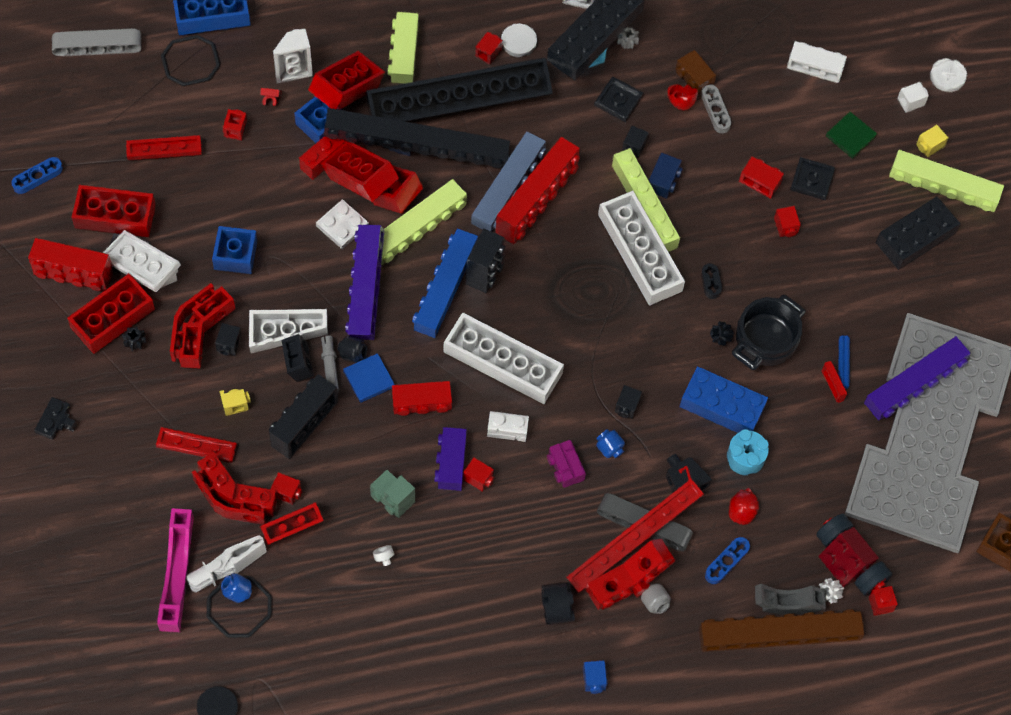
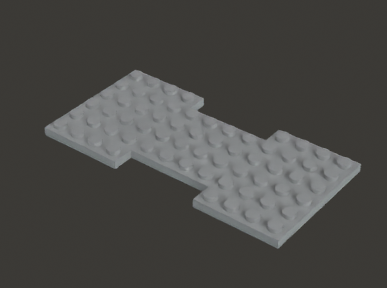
M907 313L886 381H890L955 336L958 337L971 354L967 359L968 363L960 369L957 367L949 377L939 379V383L933 388L927 387L921 396L911 398L905 407H898L885 450L866 444L845 515L958 553L979 481L961 476V471L978 412L980 411L995 417L999 414L1011 371V347Z

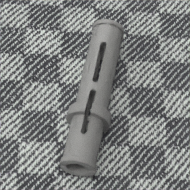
M325 336L321 338L323 350L321 358L324 360L326 380L337 387L338 393L339 387L335 362L337 354L334 352L333 337Z

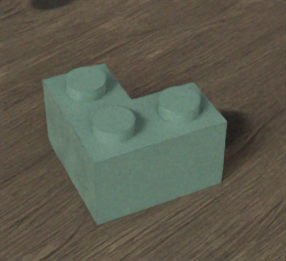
M386 470L370 485L371 497L376 502L384 504V508L390 515H395L399 518L415 503V488L401 475L396 478Z

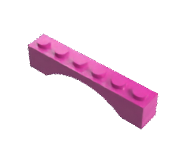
M171 509L167 567L157 621L160 631L180 632L194 521L192 510Z

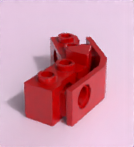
M210 283L177 310L174 315L170 345L172 362H176V358H179L180 365L183 368L201 367L205 332L235 310L233 297L222 286L214 291V285ZM193 313L188 323H183L186 317ZM181 340H183L182 348L179 350Z
M214 452L197 462L199 472L192 471L193 480L216 513L227 519L260 525L266 524L265 516H274L277 503L276 490L236 484ZM207 478V480L211 484V487H209V485L205 483L203 479ZM215 494L219 501L225 500L228 503L232 504L234 508L226 507L225 505L221 504L220 502L215 500L213 495Z
M662 539L651 540L625 563L587 583L586 591L598 610L609 608L633 593L637 598L648 589L649 583L675 562L674 557Z

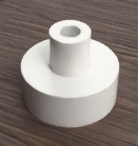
M390 545L382 546L373 551L375 561H382L384 566L391 564L390 558L394 555V552Z

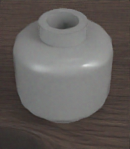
M649 584L648 589L641 594V600L649 612L661 614L670 606V595L661 584Z

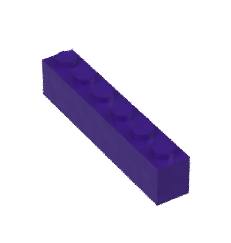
M358 225V231H355V242L357 244L356 249L353 250L355 265L351 269L353 285H350L349 288L351 303L347 307L349 322H346V333L349 336L363 340H374L385 232L381 225Z
M955 336L867 395L864 404L878 421L883 417L888 418L895 412L896 408H903L910 402L911 398L921 396L927 387L933 388L939 383V379L949 377L957 367L959 369L964 367L968 363L967 359L971 353Z

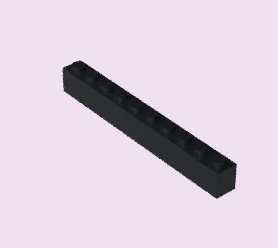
M332 108L327 110L323 136L330 139H343L351 143H364L368 146L377 145L386 149H400L403 152L434 155L442 159L451 158L459 162H473L476 165L484 164L494 168H503L508 160L510 140Z

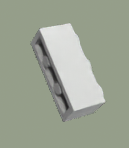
M795 41L787 68L839 83L847 56Z

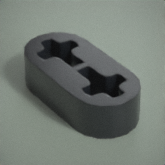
M708 263L703 266L701 271L705 296L710 299H716L722 291L720 274L716 265ZM707 270H710V272L713 273L712 278H710L709 273H707ZM711 284H713V287L716 290L715 293L712 290H710Z

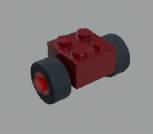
M844 513L828 519L816 533L818 539L826 547L818 557L834 577L839 580L842 587L855 582L861 593L867 596L871 594L872 590L883 588L886 585L885 583L891 578L892 572L882 561L873 565L879 557L854 528Z

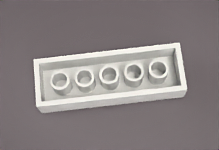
M634 191L600 204L598 215L648 305L650 306L683 292L685 281Z
M465 313L461 314L444 341V353L542 404H545L563 374L564 364Z

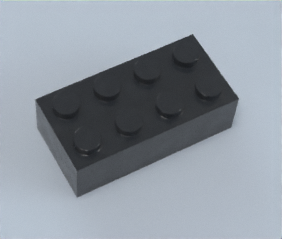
M936 196L881 231L875 243L895 267L900 270L955 235L961 223Z
M319 374L315 378H311L306 385V389L296 395L294 403L284 409L281 414L282 417L271 424L269 428L271 447L290 460L338 403L337 387Z

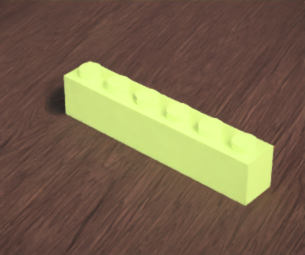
M631 148L614 154L612 166L626 192L634 191L667 251L670 252L677 249L680 237Z
M898 150L889 177L897 181H904L915 187H921L932 193H939L950 199H956L967 205H974L991 212H995L1004 185Z
M453 179L384 229L381 265L392 261L396 254L404 252L411 243L419 241L426 232L433 231L441 221L448 220L452 213L465 207L467 194Z

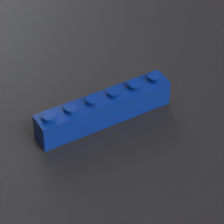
M458 228L455 234H451L448 241L449 247L447 250L444 249L441 256V265H437L435 268V278L433 281H429L427 286L428 293L420 301L419 307L421 308L419 313L415 312L413 316L414 331L436 338L467 269V258L478 239L477 235Z

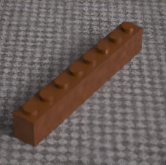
M850 609L842 613L826 611L823 614L816 615L814 612H808L802 616L785 614L783 617L767 615L759 619H755L753 616L745 617L743 620L726 618L723 621H715L714 619H708L701 622L699 634L702 652L861 641L864 636L861 611L855 612Z

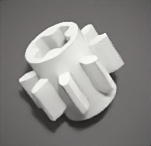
M832 578L825 579L824 583L819 584L820 589L825 590V601H830L832 604L836 603L837 599L843 598L844 587L841 586L839 580L833 581Z

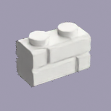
M490 411L487 437L507 440L517 439V441L526 442L529 416Z

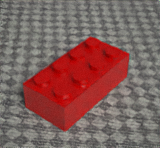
M357 51L315 73L308 90L329 108L340 110L364 97L367 90L378 89L385 71L361 52Z
M348 141L321 163L330 180L371 202L399 179L390 161Z
M79 185L72 213L74 228L118 234L126 230L134 236L149 237L156 206L154 194Z
M35 238L28 256L33 273L38 278H50L59 283L68 282L77 287H90L95 291H105L108 289L114 272L109 254Z
M127 274L67 319L70 328L88 349L95 354L125 332L127 328L132 327L154 311L155 307L153 299L130 274Z

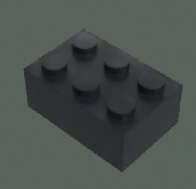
M483 228L467 258L466 285L484 293H487L489 288H493L497 272L501 273L504 267L503 260L505 254L503 253L506 245H504L503 236Z

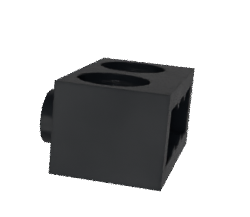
M299 334L281 340L287 374L296 382L313 377L314 373L308 343Z

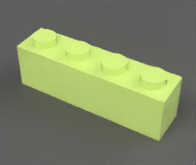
M397 12L396 19H393L392 30H395V34H391V45H394V48L390 49L389 60H392V65H388V76H391V83L405 84L413 82L418 13Z

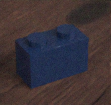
M664 153L660 154L649 179V183L656 195L667 199L669 193L674 192L676 187L674 181L676 178H680L683 170L680 167L682 160Z

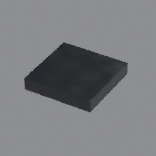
M612 76L594 102V106L626 122L644 93Z
M800 157L790 190L826 200L835 167Z

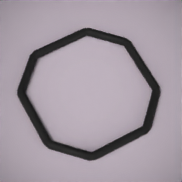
M199 35L172 40L161 54L166 77L182 86L209 81L220 67L215 44ZM197 38L211 45L216 66L208 77L182 82L170 76L165 55L174 43Z
M247 575L243 577L250 580L268 597V613L249 633L229 634L210 616L211 598L221 589V584L207 597V619L228 638L251 637L272 615L271 594L252 576Z

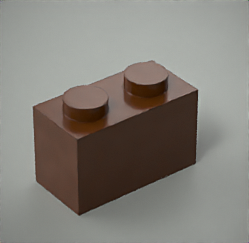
M695 50L677 60L675 69L677 75L683 78L691 88L698 89V94L702 92L705 86L714 85L715 73Z

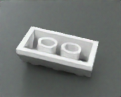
M295 29L287 32L273 51L277 83L312 76L311 52L306 30Z

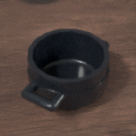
M785 294L779 298L765 297L754 300L745 307L738 320L736 331L738 345L732 350V355L751 370H756L760 365L774 366L784 363L792 357L801 341V318L806 313V310Z

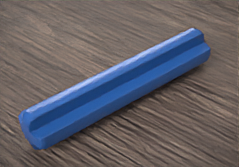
M842 335L839 338L838 376L845 389H848L850 384L849 336Z

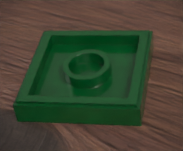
M852 112L845 115L826 133V137L852 159L877 136L874 130Z

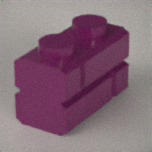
M571 440L549 448L547 460L550 466L554 465L556 470L554 476L557 483L561 482L565 488L585 480L586 473Z

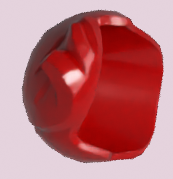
M678 84L668 87V99L677 109L688 110L695 104L698 89H693L689 85L682 87Z
M750 488L739 490L729 502V517L738 524L747 525L751 523L759 511L758 498L752 493Z

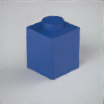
M605 661L584 662L585 692L590 691L592 694H597L606 690Z

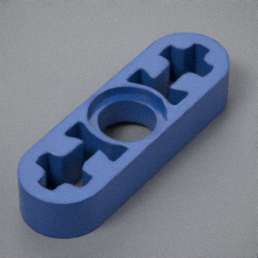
M51 157L15 176L12 179L14 191L18 194H24L58 176L63 170L61 161L56 157ZM36 172L42 173V177L39 179L32 178V175ZM21 182L24 186L21 187L18 183Z
M743 537L734 539L708 566L705 572L707 582L710 584L720 583L747 555L750 548L747 539ZM743 544L744 548L740 549L735 555L733 552L736 550L737 545ZM729 556L732 558L733 563L725 565L722 562V558ZM720 567L721 570L717 575L718 577L714 576L712 578L710 576L711 571L714 573Z

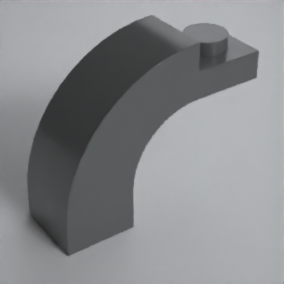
M764 584L755 585L756 605L761 606L764 612L797 615L826 609L825 590L818 587L809 586L797 590H779Z

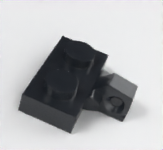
M52 397L34 430L35 433L53 440L58 430L62 431L63 428L74 432L77 426L76 421L69 418V414H67L70 404Z

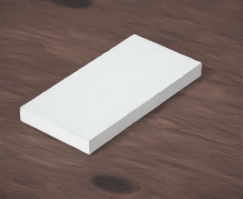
M126 230L103 252L109 254L112 267L126 275L130 274L136 281L154 292H157L181 266L176 259Z

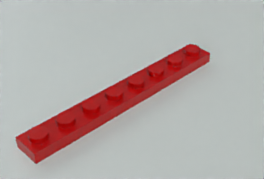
M690 479L566 578L578 593L582 592L586 588L587 583L606 573L701 498L704 493Z

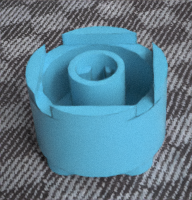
M744 429L732 438L727 451V459L731 469L741 475L759 472L764 466L768 455V442L763 436L754 431Z

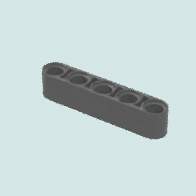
M610 493L604 494L597 509V513L600 516L626 528L632 526L649 512L647 509ZM670 521L650 538L653 540L662 539L666 546L683 552L686 550L693 532L683 525Z

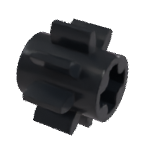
M721 321L718 322V326L713 325L710 331L711 338L713 339L712 342L725 346L726 342H731L734 335L731 329L732 325Z
M137 326L131 329L127 328V333L122 334L125 340L123 342L124 346H129L131 351L138 348L141 350L142 344L147 343L144 337L145 331H139Z

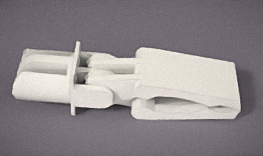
M258 535L231 546L207 565L203 561L201 568L187 575L191 590L198 592L210 584L216 586V580L233 573H239L267 552L263 538Z

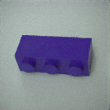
M443 427V434H439L438 445L441 446V452H437L436 464H440L439 470H435L434 482H438V489L462 490L467 429Z

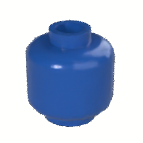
M607 429L597 437L598 442L596 446L606 458L614 457L616 459L624 452L622 448L625 446V442L615 430L609 431Z
M233 573L226 576L222 581L221 589L224 597L236 603H241L251 596L252 586L247 578Z

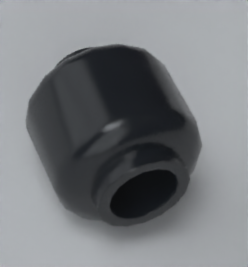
M346 336L339 342L337 348L343 360L355 363L364 359L368 350L363 339L353 336Z

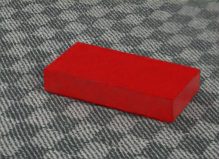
M825 362L821 372L836 402H843L847 392L832 362Z

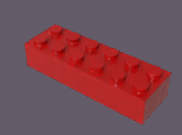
M560 137L497 214L496 234L503 236L505 240L513 245L517 240L520 241L524 237L528 226L532 227L539 213L542 214L547 207V203L555 199L558 189L560 187L563 188L568 181V177L576 173L579 167L577 164L580 159L579 147Z

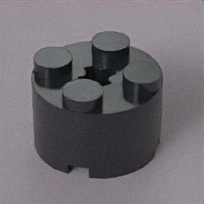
M570 582L541 585L546 625L575 621Z

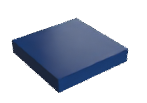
M378 353L343 369L360 403L392 389V385H395Z

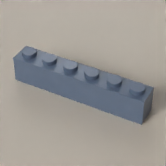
M526 131L473 212L471 224L491 232L494 228L496 229L497 214L528 178L530 172H533L537 167L538 160L540 158L543 159L547 151L545 149V140Z

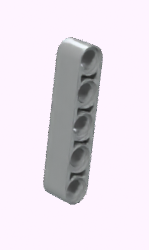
M137 29L56 32L52 35V53L56 56L136 53L141 50V32Z

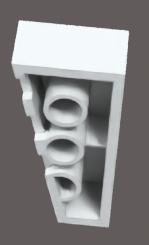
M327 309L249 311V348L251 354L282 346L281 340L299 334L304 340L328 335Z

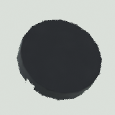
M214 686L205 690L200 695L197 701L198 715H237L238 702L235 695L229 689Z

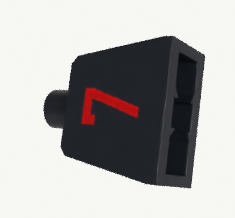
M673 454L667 459L671 468L667 470L666 479L673 493L690 479L695 482L701 491L710 486L712 479L691 457L681 462L677 454Z

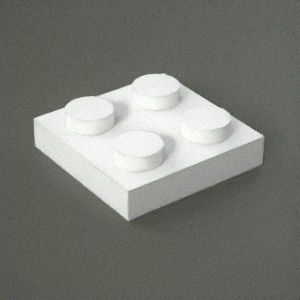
M343 199L316 222V227L341 249L355 239V231H358V225H369V222Z

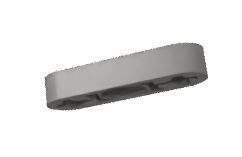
M707 85L702 90L701 97L714 129L718 133H726L730 129L731 119L717 87ZM707 92H710V94H713V97H712L713 101H711V96H710L709 94H707ZM718 106L721 108V111L714 112L711 107ZM720 117H721L722 123H723V124H726L725 126H723L722 124H719V123H720Z

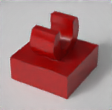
M261 88L260 95L265 96L263 98V105H267V100L271 98L273 106H276V97H281V90Z

